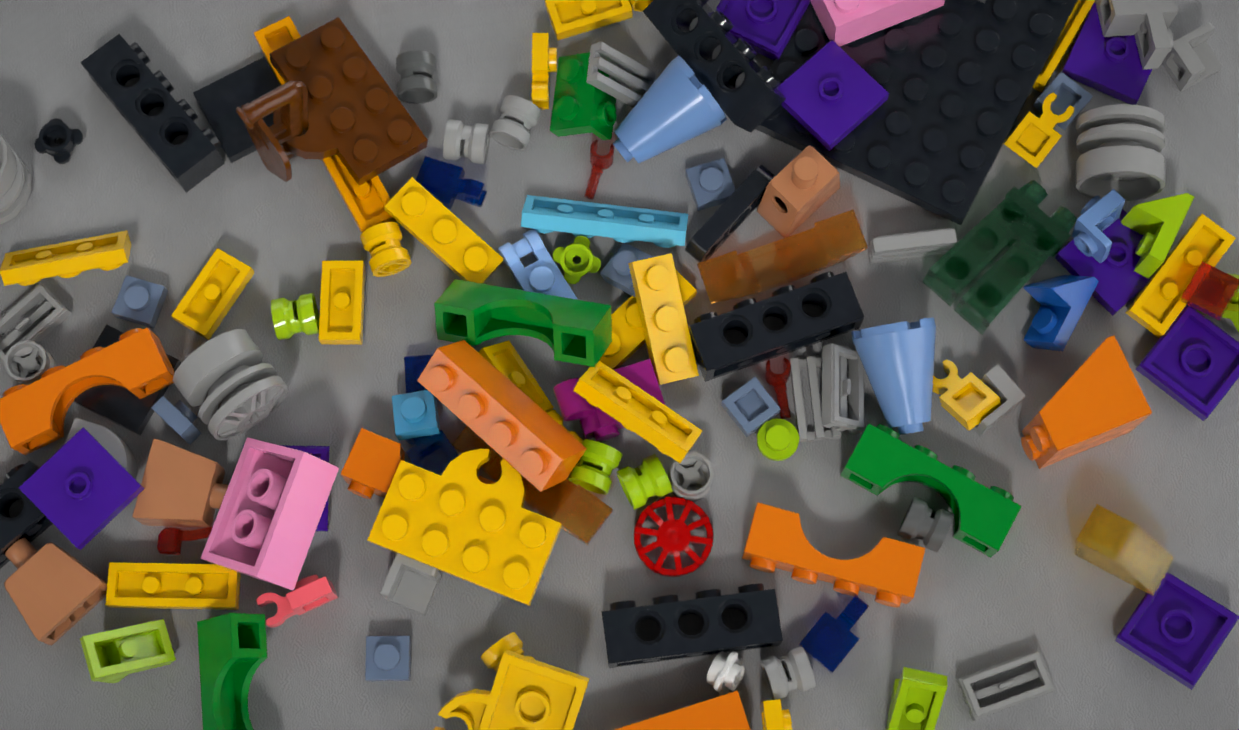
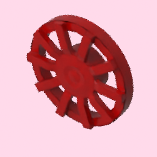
M680 497L659 499L647 506L637 519L634 528L635 550L642 563L654 573L666 577L686 576L699 569L706 562L712 550L714 534L711 521L701 507L688 499ZM672 505L685 507L679 520L674 519ZM663 506H666L668 518L665 522L654 512ZM692 510L700 519L686 525L684 522ZM648 516L659 526L658 530L642 527ZM703 525L705 526L707 538L691 536V531ZM641 534L655 536L657 541L642 547L640 541ZM690 543L706 545L700 557L689 547ZM659 547L662 552L655 564L646 553ZM683 552L694 561L692 565L682 568L680 554ZM667 555L674 556L675 569H665L662 567Z

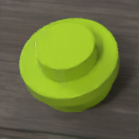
M771 419L765 422L757 434L759 451L766 458L773 461H783L790 458L796 452L799 444V435L796 428L784 419Z

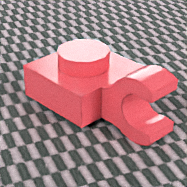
M311 575L296 582L295 590L285 594L286 597L269 592L259 596L256 602L260 607L266 606L269 603L277 604L278 610L275 616L265 620L266 626L273 628L280 626L286 619L296 614L300 616L339 597L333 583L326 576L319 579L318 575Z

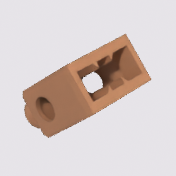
M809 145L768 183L757 212L786 239L840 189V173L818 151ZM779 201L785 203L787 211L778 205Z
M153 439L141 482L145 489L137 497L132 517L147 526L210 527L215 510L220 509L229 486L222 484L225 469L211 459L162 440Z
M22 538L11 545L5 553L6 557L18 570L6 579L4 587L33 635L40 642L52 646L106 597L107 582L52 542L45 544L37 551L26 538Z

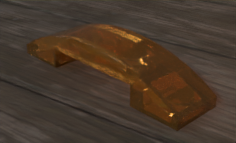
M852 209L815 222L812 229L737 254L735 250L697 264L710 303H716L752 295L799 280L847 260L866 250L868 246L855 212Z
M466 426L452 443V446L461 454L480 448L490 449V459L480 469L497 482L502 475L500 462L503 458ZM522 476L526 492L524 503L542 516L562 523L561 529L586 545L590 543L613 512L611 507L582 486H576L568 479L540 492Z

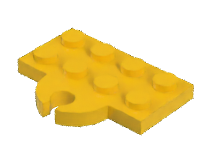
M482 448L466 451L450 461L442 475L401 460L367 541L530 606L562 528V523L523 508L526 492L522 475L503 458L500 462L502 468L501 478L493 484L481 482L478 477V471L484 463L489 461L491 454L490 449Z
M505 650L491 691L473 689L459 693L442 707L438 715L444 719L459 717L466 722L468 730H573L590 678ZM435 727L433 730H445V728Z

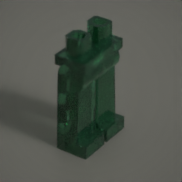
M1031 180L1019 190L1014 186L1000 204L929 268L922 281L945 303L951 306L1008 246V251L970 288L954 309L981 335L986 332L995 319L1051 256L1054 257L1071 236L1069 232L1077 220V217L1072 212L1062 206L1050 217L1038 206L1046 199L1048 194L1035 180Z

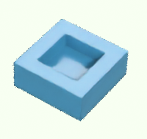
M428 390L392 396L395 434L399 441L440 434L437 400Z

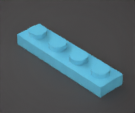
M527 195L522 210L521 227L533 228L538 233L567 232L572 233L576 237H610L621 243L644 241L652 242L659 247L671 248L676 245L685 246L689 214Z

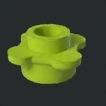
M578 236L574 239V243L565 248L557 247L554 250L553 259L556 263H560L565 272L564 278L567 283L576 284L585 274L589 272L597 273L601 268V261L598 257H594L589 248L590 240L587 237ZM575 256H579L581 258V262L579 264H575L573 262V258Z

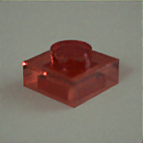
M1202 261L1183 293L1181 302L1220 321L1239 289V279Z

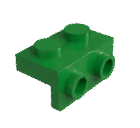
M590 52L559 57L550 131L558 137L593 133L602 140H611L613 125L616 122V98L586 82ZM598 69L599 73L610 78L608 74Z

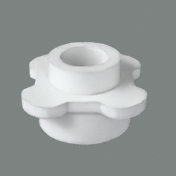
M722 651L713 660L707 674V683L714 686V690L719 692V695H725L729 690L734 691L740 684L745 668L742 666L743 658L739 657L735 651H732L730 655Z

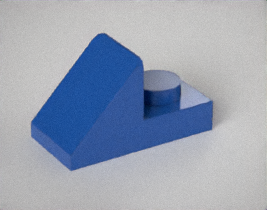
M1061 275L1024 285L1023 288L1041 306L1034 316L1023 340L1034 349L1063 352L1099 281L1091 276Z

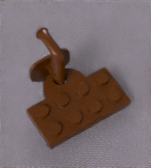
M339 17L270 53V62L285 84L250 103L236 108V112L243 120L263 164L271 173L285 182L292 179V168L289 160L295 155L304 159L321 160L337 155L360 186L425 149L428 144L426 136ZM273 113V125L268 127L262 118Z

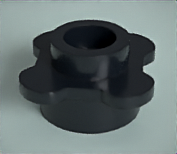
M55 118L41 128L39 138L36 139L34 144L35 149L40 154L47 153L53 156L58 164H65L70 161V153L75 146L83 142V134L79 129H70L61 119ZM58 138L62 139L61 144H56Z

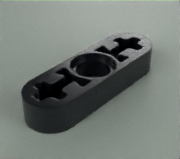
M763 165L756 168L695 233L687 244L685 251L700 264L706 262L757 208L768 183L775 175Z

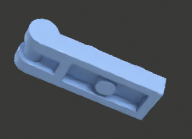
M532 228L523 233V238L512 245L507 242L498 247L501 257L504 258L505 264L521 290L577 299L535 229ZM532 252L537 261L524 268L520 258Z

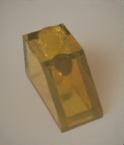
M1098 504L1093 509L1075 543L1076 556L1154 596L1174 560L1170 553L1137 524Z

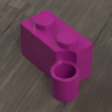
M650 359L614 370L665 405ZM581 377L569 379L554 386L553 390L563 420L574 421L579 419L585 439L595 438V441L598 442L610 440L620 434V429L625 428L613 417L598 407L592 406L585 398L573 391Z

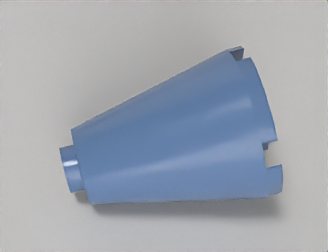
M679 55L668 64L614 131L619 139L613 142V145L626 162L634 158L640 164L706 133L728 120L705 85L701 84L695 77L694 71Z
M923 318L911 323L907 321L864 328L860 329V331H851L852 341L888 427H897L899 435L924 431L923 423L931 421L936 339L935 318Z

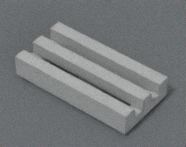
M603 42L591 44L586 82L634 108L651 87L648 82L655 80V72ZM598 69L608 74L610 78L599 73ZM622 82H623V83H625L626 85H628V86L634 88V89L636 90V93L633 92L632 90H630V89H628V88L622 86V85L619 84V83H622Z
M944 228L876 236L872 239L868 249L869 263L873 265L949 256L952 253L951 250L954 249V245L957 244L955 229Z
M42 282L35 286L0 318L1 336L44 297L47 300L29 317L23 319L16 326V329L0 342V362L4 366L5 353L11 346L18 341L25 340L34 341L39 344L72 314Z
M830 343L822 347V426L827 428L835 426V430H848V433L856 435L864 432V367L857 350ZM847 358H848V379H847ZM847 395H848V418H847Z
M815 356L800 360L798 358H790L789 368L799 442L840 439L842 436L841 431L835 430V426L830 427V430L824 431L822 426V410L816 369L822 368V358H815ZM801 369H807L815 432H807L800 376Z
M1039 649L956 680L964 694L965 704H968L971 711L972 721L1056 690ZM1032 661L1035 664L1036 669L975 692L972 689L971 684ZM1039 677L1042 681L1043 686L980 709L977 700Z

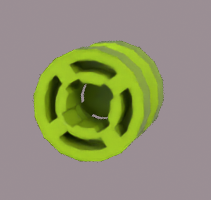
M314 293L302 294L297 300L291 301L286 298L271 300L272 321L278 340L289 339L294 333L300 332L306 335L319 334V312Z
M584 439L582 445L587 450L582 455L579 464L571 471L568 479L571 483L585 490L608 495L612 484L610 475L613 469L618 468L623 454L604 443Z
M655 453L644 458L641 465L635 469L627 466L616 471L621 487L634 510L646 505L649 497L655 495L663 497L673 492L665 469Z

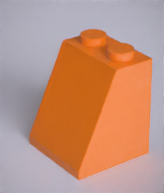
M1115 335L1103 341L1021 431L1023 434L1021 443L1024 452L1031 461H1036L1039 469L1130 433L1153 413Z

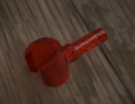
M594 140L590 146V163L592 168L584 195L585 198L592 200L594 199L603 170L611 167L614 159L613 144H611L610 152L607 155H598L596 153L598 140Z
M783 357V373H773L770 369V360L767 361L765 368V379L770 385L774 386L778 406L781 409L780 419L791 417L786 393V383L790 377L791 364L785 357Z
M212 527L190 531L165 528L158 535L157 550L160 554L180 555L182 541L209 538Z

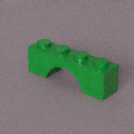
M455 279L434 303L438 340L450 342L465 340L469 345L477 346L484 341L500 336H529L548 344L554 352V360L590 367L596 366L612 342L611 305L458 279Z
M868 424L840 476L876 496L887 488L899 483L915 482L926 485L938 492L947 502L951 512L954 513L953 538L990 558L999 551L1022 507L1013 502L1014 497L1012 494L997 486H991L989 489L974 481L976 476L963 467L953 465L950 468L937 461L938 456L924 446L915 445L913 448L900 441V435L887 426L878 424L875 427Z
M227 613L198 621L203 730H254L248 712V693L254 673L260 664L268 658L265 614Z

